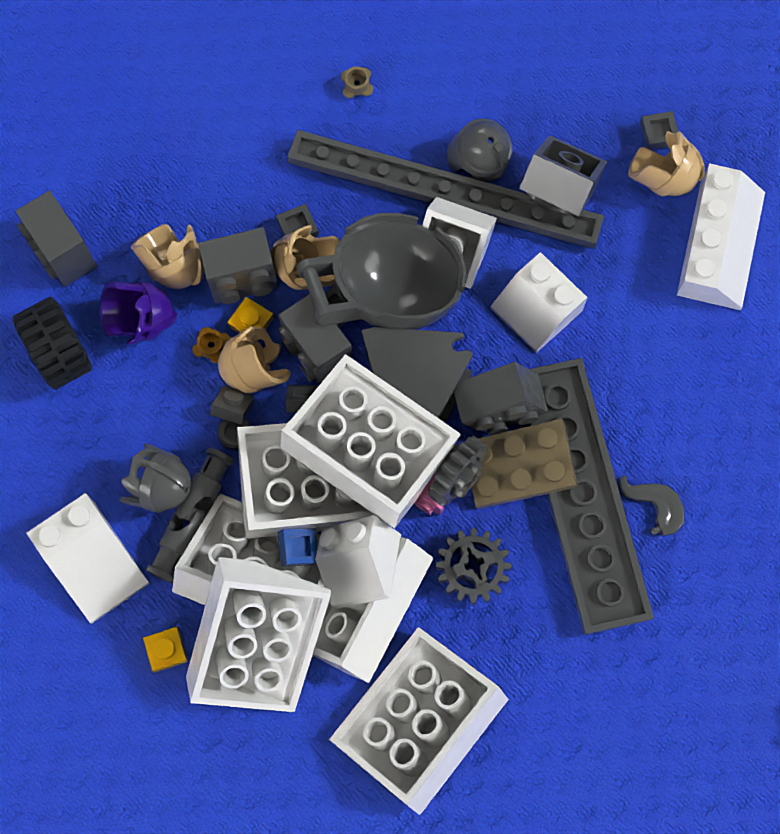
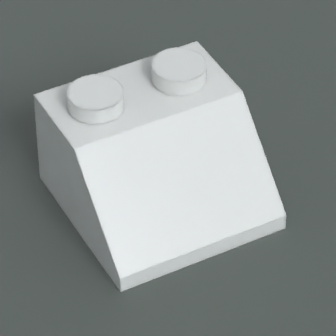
M436 197L427 208L422 226L433 232L438 227L455 242L463 255L466 265L465 287L471 289L487 250L497 218Z
M540 252L516 273L491 305L490 309L537 353L583 311L587 296Z
M375 515L322 528L315 560L325 588L331 590L330 603L335 609L390 598L401 534Z

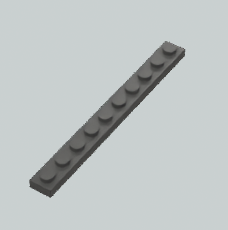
M297 130L287 157L288 163L429 203H432L438 197L496 217V222L595 249L604 215L587 210H582L579 216L575 214L568 215L560 212L556 205L545 200H534L526 193L301 130Z

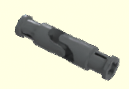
M209 447L207 449V457L199 473H194L191 479V489L188 497L176 509L159 542L161 547L152 565L147 566L145 570L171 584L174 579L175 566L213 506L222 488L220 482L228 466H232L235 461L227 454ZM184 521L189 523L186 527L183 528Z

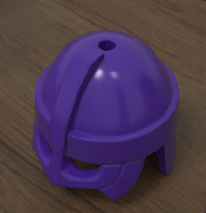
M109 282L104 286L101 293L99 309L102 329L107 336H133V338L128 340L127 345L155 339L162 331L171 327L177 319L178 314L173 310L167 295L151 283Z

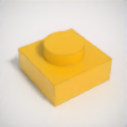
M245 297L227 323L231 329L240 334L250 326L267 329L274 316L267 309Z
M178 627L143 637L152 672L156 673L188 662Z

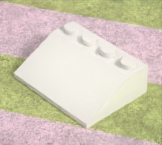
M345 354L281 431L280 448L395 529L460 437V433Z
M288 423L237 427L246 539L278 536V532L283 529L315 528V532H320L322 528L374 515L280 448L281 431Z
M220 493L175 566L172 592L206 605L218 557L255 561L314 584L325 586L317 564L313 566L281 567L278 536L246 539L242 502ZM316 533L317 549L319 545V538L321 536V534Z
M218 557L186 675L190 703L295 712L331 597V590L255 561Z
M418 627L329 740L420 815L509 699L499 686Z

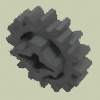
M475 436L472 438L468 437L465 443L462 442L459 446L454 445L435 472L436 474L433 477L435 481L429 487L431 489L428 493L430 498L442 507L445 504L448 505L457 496L463 498L483 473L481 471L483 467L481 462L486 457L487 445Z
M472 528L470 536L466 537L463 531L460 530L457 533L458 541L455 542L449 537L446 539V545L449 550L439 549L438 555L445 560L436 563V569L444 571L438 577V582H448L449 585L445 593L449 595L456 591L458 593L457 602L459 603L465 596L469 597L471 605H475L477 597L480 596L485 603H488L490 601L489 592L499 596L502 590L498 583L507 584L509 578L503 574V572L510 571L512 568V564L503 562L508 557L509 551H499L498 548L502 540L498 538L491 542L489 540V531H486L480 537L477 536L476 528ZM474 545L482 546L485 549H487L488 552H481L475 549ZM459 549L460 563L450 568L451 558ZM469 558L470 560L472 559L474 564H481L478 571L479 576L472 569H465ZM493 566H496V575L488 584L486 572L493 568ZM464 580L471 583L474 589L464 587L458 581Z

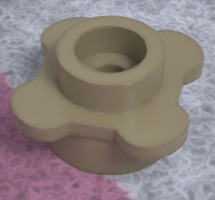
M359 66L344 70L341 73V80L345 85L343 95L349 99L356 95L370 96L373 93V86L369 80L371 71Z

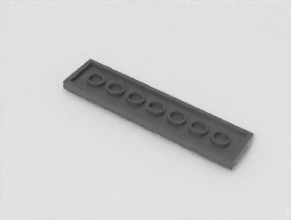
M579 358L529 369L539 376L548 408L547 413L539 415V420L530 423L529 426L558 419L564 421L578 487L549 493L547 496L584 636L651 621L654 619L583 360Z

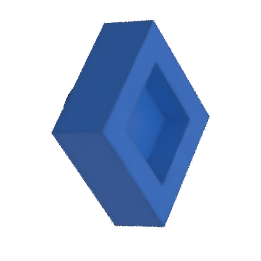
M315 528L283 529L278 532L281 567L313 566L317 564L315 560L317 554Z

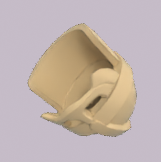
M666 131L665 139L670 149L668 154L664 157L647 147L639 148L629 166L628 176L647 186L661 197L681 196L690 192L697 185L698 181L705 177V166L700 152L681 132L671 133Z
M162 224L141 236L131 245L133 252L144 265L146 272L153 281H157L171 289H183L190 285L195 286L202 281L204 266L195 232L190 224L187 226L186 236L181 241H179L169 225Z
M311 225L304 226L295 232L283 236L275 242L270 251L274 270L278 278L293 289L307 290L308 286L305 279L299 276L296 269L298 263L309 258L334 255L335 248L340 242L336 236L314 238L310 234L312 231ZM334 275L319 277L322 287L332 286L336 283Z
M250 326L240 334L230 338L225 343L218 359V370L225 383L244 393H254L266 387L282 384L289 379L291 372L287 369L270 371L269 364L274 362L279 356L281 345L272 342L264 327ZM258 339L264 340L266 345L264 348L257 341Z

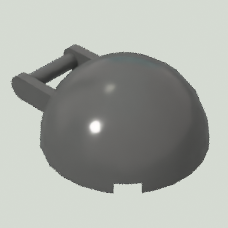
M377 213L363 217L348 226L345 235L335 248L334 255L302 260L297 265V271L299 276L306 281L316 307L315 318L319 325H330L362 319L375 327L419 330L428 327L447 315L459 300L466 284V265L463 255L455 242L440 228L436 227L435 232L418 225V217L400 213ZM334 275L337 288L344 303L329 305L319 277Z

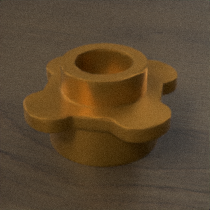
M204 327L199 332L197 344L192 348L193 354L198 358L202 356L209 358L212 363L217 364L224 345L230 337L226 333L221 334L210 327ZM210 343L215 344L213 348H210L208 345Z

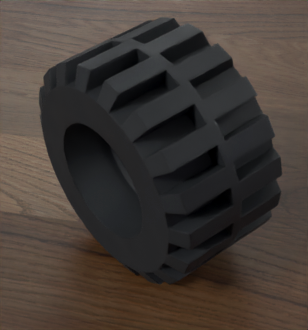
M48 297L13 315V324L40 374L50 387L56 390L92 371L88 355L55 299Z

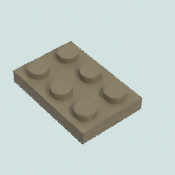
M562 419L478 438L487 445L488 450L485 453L486 457L481 462L483 464L481 468L483 473L472 486L477 509L578 487L566 428Z

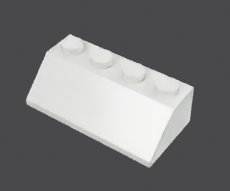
M709 163L705 177L700 183L677 296L736 310L742 309L765 192L742 171Z
M401 537L390 598L339 609L332 607L329 600L312 656L346 674L369 683L390 641L394 637L406 610L410 606L422 579L426 575L433 557L409 539Z

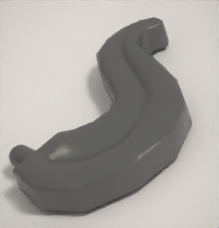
M624 475L620 478L619 490L626 499L650 502L655 505L657 510L655 522L657 526L650 530L652 535L660 532L662 536L673 535L684 524L683 504L679 495L669 486L656 483L630 485L627 482V476Z

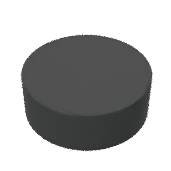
M224 419L218 427V437L222 445L229 450L238 451L237 427L250 426L249 422L245 419L241 425Z

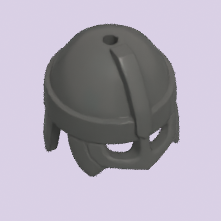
M490 119L473 120L465 125L450 141L447 149V161L454 172L463 168L472 174V179L483 182L497 180L503 176L512 154L511 139L507 131L497 122Z
M144 443L145 449L132 457L129 475L121 481L125 489L132 495L121 497L119 502L156 513L179 506L186 500L191 489L189 471L178 456L163 451L151 444ZM139 467L146 468L142 479L137 477Z

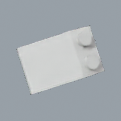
M86 493L27 532V535L44 561L91 624L150 584L98 506Z

